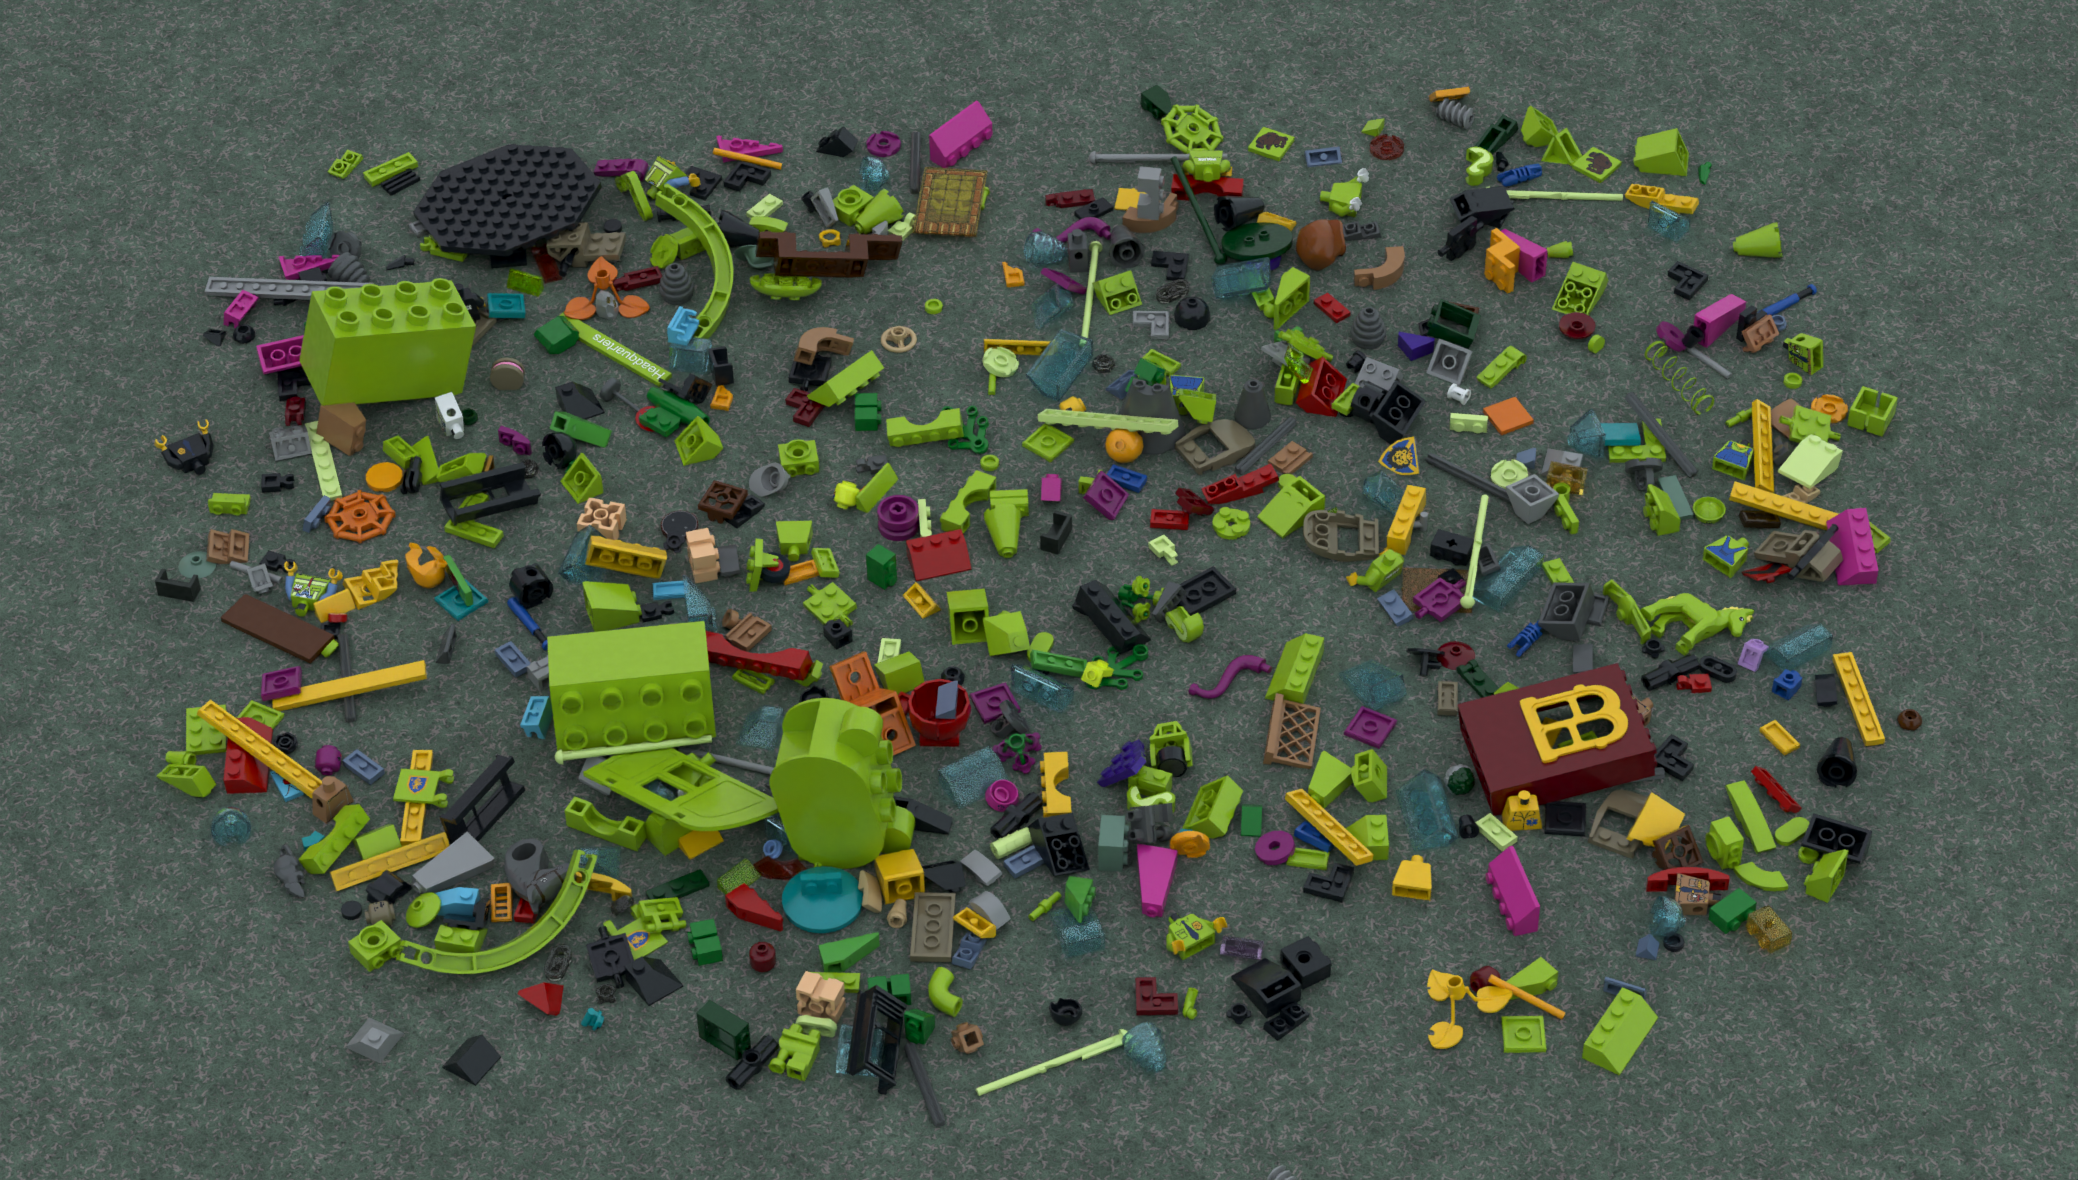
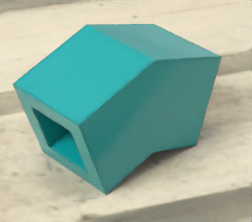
M314 831L310 836L302 838L304 850L306 851L309 846L320 842L325 836Z

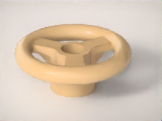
M903 326L891 327L881 336L882 346L894 353L909 351L917 342L914 331ZM911 336V342L904 346V339ZM886 341H893L895 344H898L899 348L888 345Z

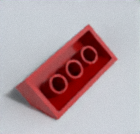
M250 717L236 718L272 744L273 729ZM228 738L223 779L227 794L267 792L269 767Z

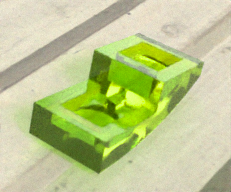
M1289 344L1284 357L1285 362L1291 372L1305 384L1309 381L1313 368L1303 361L1304 354L1292 344Z

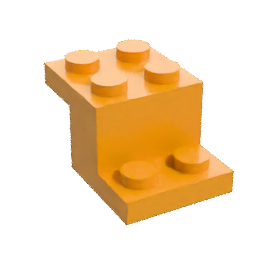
M1498 228L1491 230L1490 248L1486 249L1484 274L1488 280L1496 283L1500 290L1510 293L1514 289L1515 273L1518 272L1520 246Z

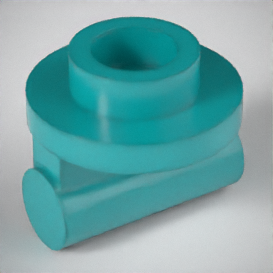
M589 1008L581 1021L582 1026H592L594 1031L597 1027L601 1028L604 1016L601 1015L602 1011H595L593 1008Z

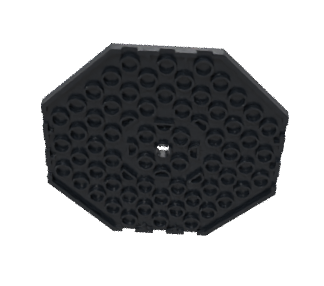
M508 144L442 170L413 213L416 220L420 221L421 226L430 234L431 239L438 244L442 252L509 256L513 254V250L521 247L524 250L536 245V241L543 238L549 240L558 236L560 231L576 229L602 186L600 180L572 148Z

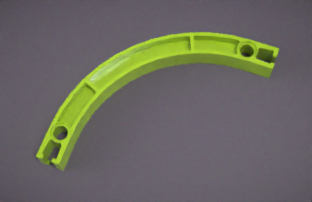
M666 183L663 192L659 191L656 194L655 205L681 221L696 235L704 246L713 268V291L706 306L696 318L699 320V326L693 334V348L698 350L719 327L728 309L733 286L734 269L732 255L723 232L713 218L694 200Z
M581 850L573 851L567 874L554 902L532 927L515 939L495 948L472 953L444 952L402 940L401 949L410 947L415 949L416 953L413 960L404 958L405 954L401 953V955H397L396 961L440 973L476 974L501 969L526 959L549 943L574 915L590 882L597 855L586 854L585 858H588L585 868H579L580 856L585 855V852ZM576 872L582 874V880L579 883L574 879ZM424 952L428 953L430 957L426 964L421 961V955Z

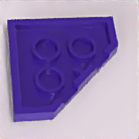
M1140 739L1133 742L1128 741L1122 746V752L1111 760L1112 764L1110 767L1105 768L1101 772L1102 777L1097 782L1100 786L1106 787L1138 773L1146 763V758L1144 757L1146 754L1143 749L1145 746Z

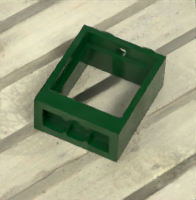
M1440 299L1438 305L1434 304L1430 314L1433 317L1430 316L1427 327H1429L1427 335L1469 349L1474 340L1481 315ZM1439 316L1467 327L1465 334L1438 323Z
M709 1000L696 1013L699 1037L737 1061L742 1057L744 1051L751 1049L749 1023L712 1000Z

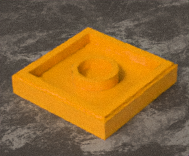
M1470 88L1438 90L1429 95V99L1431 102L1443 101L1445 98H1449V100L1464 98L1470 93Z

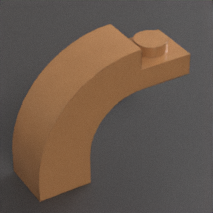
M1169 194L1164 202V212L1160 213L1159 220L1137 218V208L1130 206L1123 216V225L1130 231L1137 233H1151L1165 229L1176 220V212L1179 207L1177 194Z
M1385 247V263L1377 268L1354 270V286L1366 287L1373 285V290L1395 283L1401 277L1404 270V247Z
M819 327L810 329L801 336L795 351L794 361L812 365L815 354L819 351L849 355L854 338L836 334L837 329Z

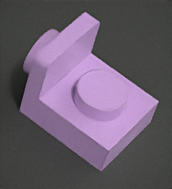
M1759 639L1749 640L1744 644L1738 665L1756 672L1762 656L1769 646Z

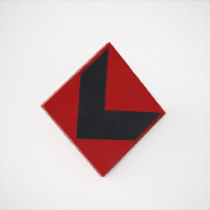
M1774 562L1743 571L1742 574L1756 581H1766L1768 584L1775 582L1774 576L1790 572L1792 568Z

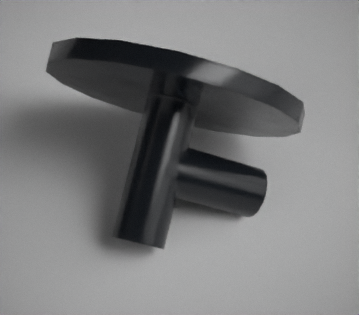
M1423 648L1406 649V652L1409 654L1422 655L1420 675L1427 676L1428 668H1441V662L1431 661L1429 656L1443 657L1445 652Z

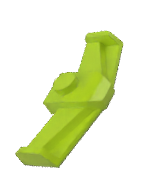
M1611 579L1604 584L1603 595H1608L1618 605L1616 611L1618 619L1620 621L1623 620L1626 625L1633 624L1641 637L1640 643L1645 644L1651 638L1649 624L1632 596Z

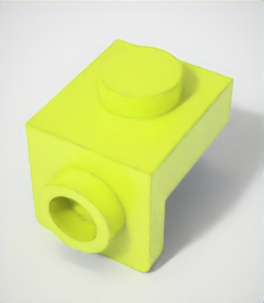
M1103 660L1088 662L1081 680L1094 687H1099L1102 678L1111 677L1114 669L1109 667V664Z

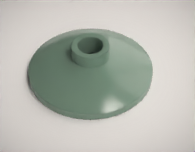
M198 551L184 556L179 562L178 569L186 578L191 579L195 574L200 579L210 575L215 570L217 563L207 562V552Z

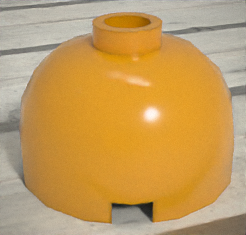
M1116 428L1106 437V452L1116 462H1133L1142 453L1143 439L1137 431L1130 432L1128 429Z

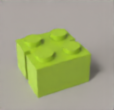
M1862 386L1850 408L1847 425L1860 430L1866 428L1867 432L1883 437L1895 415L1898 397L1882 392L1878 408L1876 407L1878 391Z

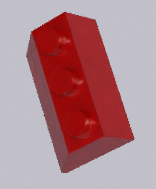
M1323 356L1306 366L1296 404L1306 413L1336 417L1338 411L1332 409V403L1344 392L1347 378Z
M961 529L906 540L907 557L916 581L972 570L967 544Z

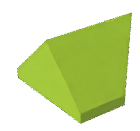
M1564 128L1552 137L1541 161L1572 166L1582 157L1567 128Z

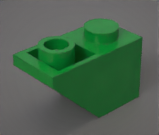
M918 1009L906 1011L904 1013L906 1039L915 1044L925 1045L935 1028V1015Z

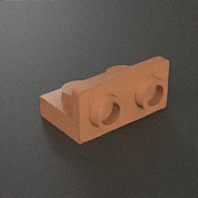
M1771 314L1765 315L1742 331L1747 343L1742 349L1744 352L1751 351V353H1755L1762 349L1761 346L1774 341L1773 338L1779 335Z

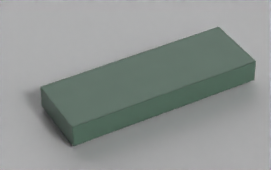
M1676 475L1658 478L1657 483L1660 489L1669 495L1680 519H1692L1694 514Z

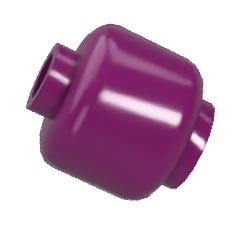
M332 745L322 746L316 752L315 768L322 775L327 776L333 775V772H338L341 766V752Z

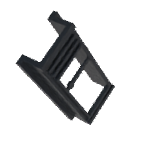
M523 462L441 482L439 485L441 487L439 500L454 526L465 521L538 504V498L541 496L539 489L530 490L524 479L526 466ZM504 487L508 496L495 499L491 490ZM486 491L492 499L491 501L454 509L450 500Z
M497 754L495 756L496 759L445 814L439 816L450 844L466 832L479 842L525 791L524 785L511 782L506 771L515 763L513 756L504 757ZM500 779L502 785L476 811L475 805ZM472 810L474 815L465 824L463 818Z
M875 985L865 992L861 990L858 992L846 1072L854 1076L867 1069L879 1077L878 1093L886 1095L887 1090L894 1087L897 1083L895 1082L904 1010L907 1009V1004L878 985ZM877 1011L888 1017L886 1028L881 1026L879 1022H875ZM875 1027L886 1033L881 1068L870 1061Z

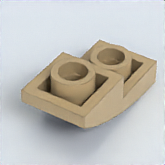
M1798 484L1794 486L1793 492L1783 496L1807 504L1816 498L1821 491L1815 486L1809 489Z
M861 870L858 889L863 891L862 906L874 913H879L882 910V895L879 882L876 877Z

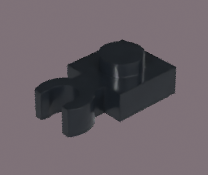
M281 473L262 474V493L280 492L282 487L293 489L294 474H287L284 477H281Z
M268 550L259 564L265 563L267 569L275 572L280 568L285 573H288L284 568L285 562L287 561L289 565L294 566L293 562L295 561L293 559H286V556Z
M656 601L640 605L643 623L662 619V614H674V608L667 609V607L672 606V602L665 601L662 605H658Z

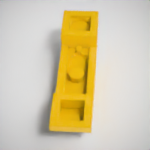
M576 872V882L579 883L582 880V874ZM592 873L587 887L588 890L609 893L612 895V901L632 904V891L628 886L609 876Z

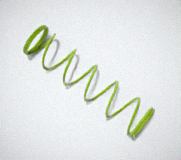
M1662 341L1653 342L1645 351V358L1649 361L1652 360L1653 366L1657 370H1660V368H1657L1654 364L1656 354L1662 349L1657 355V358H1660L1668 350V347ZM1658 343L1663 344V347L1656 351L1653 360L1647 357L1651 347ZM1676 356L1671 357L1670 359H1668V360L1665 362L1664 366H1663L1662 376H1663V378L1666 379V380H1671V379H1667V378L1664 376V372H1663L1664 367H1665V365L1668 363L1669 360H1671L1672 358H1676L1675 362H1674L1671 366H1669V367H1667V368L1672 367V366L1676 363V361H1677V357H1676ZM1682 367V368H1680V369L1677 370L1676 373L1674 374V376H1673V378H1672V382H1671V383H1672V387H1673L1674 390L1680 391V390L1676 389V388L1674 387V385H1673V379H1674L1675 375H1676L1681 369L1685 368V372H1684L1681 376H1679L1678 378H1676V379L1681 378V377L1686 373L1687 367ZM1695 377L1690 378L1682 387L1681 397L1684 401L1689 402L1690 400H1686L1683 397V389L1690 380L1695 379V382L1690 387L1686 388L1690 389L1696 383L1697 379ZM1705 388L1698 390L1691 400V408L1698 415L1701 413L1696 411V407L1703 399L1707 397L1712 398L1710 406L1705 410L1709 411L1714 405V397L1712 395H1705ZM1705 390V392L1703 393L1702 396H1700L1699 398L1695 399V400H1697V401H1696V403H1695V405H1694V408H1693L1692 402H1693V399H1694L1695 395H1696L1699 391Z

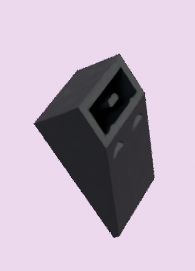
M1504 186L1465 190L1450 198L1460 223L1473 216L1477 219V223L1482 221L1486 225L1515 210Z
M1073 813L1038 818L1028 826L1033 845L1053 876L1090 870Z
M1266 958L1231 976L1266 1019L1279 1013L1282 1008L1291 1003L1301 1001V984L1290 971Z

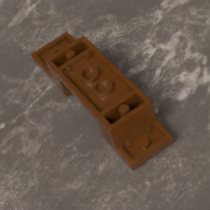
M764 231L759 233L755 254L756 257L774 258L775 276L854 278L864 277L868 260L898 259L903 240L902 235L854 233L849 234L844 252H812L807 250L797 251L796 233Z

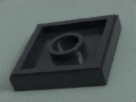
M1554 801L1545 804V834L1585 837L1586 803Z

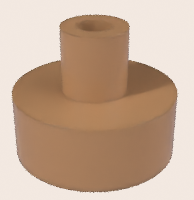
M728 609L723 616L722 626L730 630L733 629L741 621L739 613Z

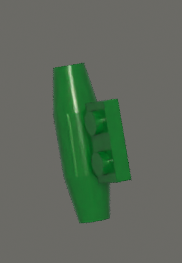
M657 387L650 388L647 393V399L657 408H651L639 417L641 424L664 437H668L676 431L680 423L689 425L697 416L701 417L707 425L710 422V417L695 404L677 396L673 392Z

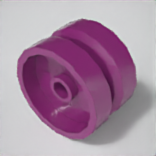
M892 495L883 499L878 505V530L883 537L892 541H905L917 534L919 530V508L916 501L911 497Z

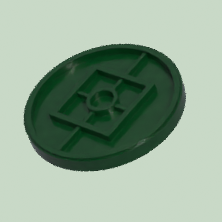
M1259 222L1241 225L1228 231L1222 237L1221 244L1223 252L1233 259L1263 261L1286 253L1293 245L1292 232L1282 225Z

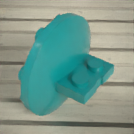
M829 866L813 867L798 873L787 883L782 894V907L787 919L796 927L812 933H830L847 927L859 916L863 908V891L858 889V880L847 871Z

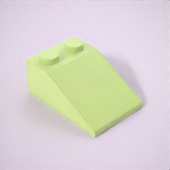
M1811 434L1800 442L1779 468L1778 473L1810 489L1838 468L1843 450Z

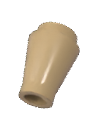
M897 899L887 915V921L893 928H901L907 922V903L903 899Z

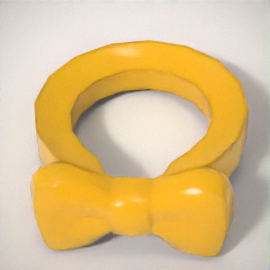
M828 229L819 234V240L824 248L830 245H841L839 231ZM828 233L836 235L833 240L823 238Z

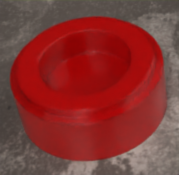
M329 613L328 621L346 622L347 614Z

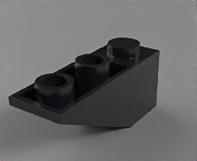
M893 797L896 806L907 809L915 817L914 830L949 835L953 821L952 817L914 799Z

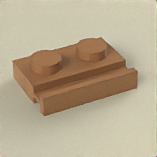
M1291 441L1270 458L1268 464H1272L1273 468L1281 473L1293 474L1313 457V453L1306 452L1305 448Z
M749 613L725 635V639L732 642V645L749 652L772 630V626Z

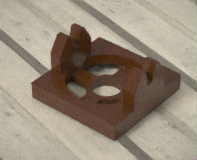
M714 480L699 502L698 510L707 512L710 521L714 522L716 519L719 524H722L725 518L731 520L734 518L748 496V490ZM719 496H723L724 499H727V500H725V501H720V500H718V497H719ZM709 498L716 500L715 506L709 504ZM727 503L733 505V507L729 509L721 508L722 505H725Z
M1685 825L1653 840L1656 850L1652 852V857L1657 859L1655 863L1659 868L1664 870L1678 868L1668 862L1672 858L1679 860L1680 867H1695L1704 863L1689 825ZM1677 836L1682 837L1681 843H1679ZM1671 839L1673 847L1671 852L1665 854V845ZM1677 846H1681L1684 850L1681 857H1677L1675 854ZM1687 853L1691 854L1688 862L1685 858Z

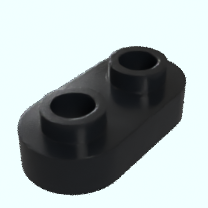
M1711 655L1703 656L1700 659L1699 669L1702 673L1709 674L1710 677L1725 683L1736 679L1737 669L1734 665Z

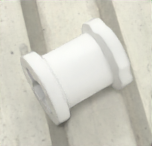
M1455 383L1450 386L1447 392L1448 399L1453 398L1460 401L1462 405H1465L1471 396V390L1457 387Z

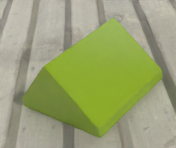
M580 453L560 481L577 504L588 500L589 497L593 498L603 493L600 473L585 454Z
M910 651L874 664L884 689L894 690L897 692V695L901 691L904 693L910 692L924 682L921 663Z
M393 824L384 825L359 835L352 840L362 860L402 847Z

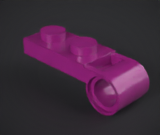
M642 159L598 160L593 172L595 176L607 177L621 176L635 171L639 180L643 181L648 170V163Z

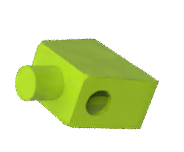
M776 521L781 555H788V559L795 562L799 560V554H808L813 535L812 521Z

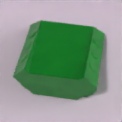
M557 316L538 328L534 336L545 347L548 354H560L576 344L579 339V331L565 316Z

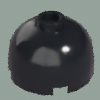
M1186 297L1176 305L1174 312L1175 323L1181 328H1187V330L1202 329L1210 321L1209 306L1199 297Z
M554 432L547 434L543 438L542 447L545 446L546 451L543 452V457L550 466L552 463L554 464L553 459L556 460L560 457L563 458L560 464H554L557 469L568 467L569 463L575 460L577 445L570 435L564 432Z

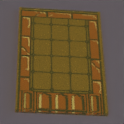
M925 167L913 233L977 237L988 171Z

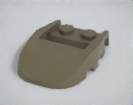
M1228 419L1216 420L1200 425L1175 443L1176 451L1198 475H1202L1203 471L1209 469L1214 471L1225 465H1232L1238 459L1247 456L1255 448V439L1247 429L1239 423ZM1209 431L1227 448V451L1212 459H1209L1194 442L1195 438L1207 434Z
M1316 510L1308 513L1304 518V540L1315 554L1344 562L1378 558V519L1374 518V521H1368L1363 519V515H1347L1345 511L1337 510L1336 513H1329L1327 510ZM1337 527L1358 528L1359 551L1345 553L1344 550H1338Z
M1615 790L1611 792L1596 813L1588 843L1633 859L1635 851L1643 847V842L1637 839L1629 841L1625 835L1600 827V822L1608 809L1637 819L1647 797L1628 790Z

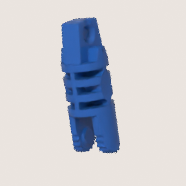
M1540 164L1525 165L1500 173L1496 178L1504 187H1508L1541 176L1542 167Z
M1538 621L1534 625L1530 622L1507 645L1509 649L1513 648L1516 644L1522 647L1516 653L1518 657L1542 636L1543 633L1540 632L1542 628L1538 625Z

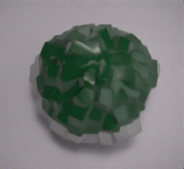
M1463 764L1450 767L1444 777L1448 792L1453 795H1465L1475 785L1471 768Z

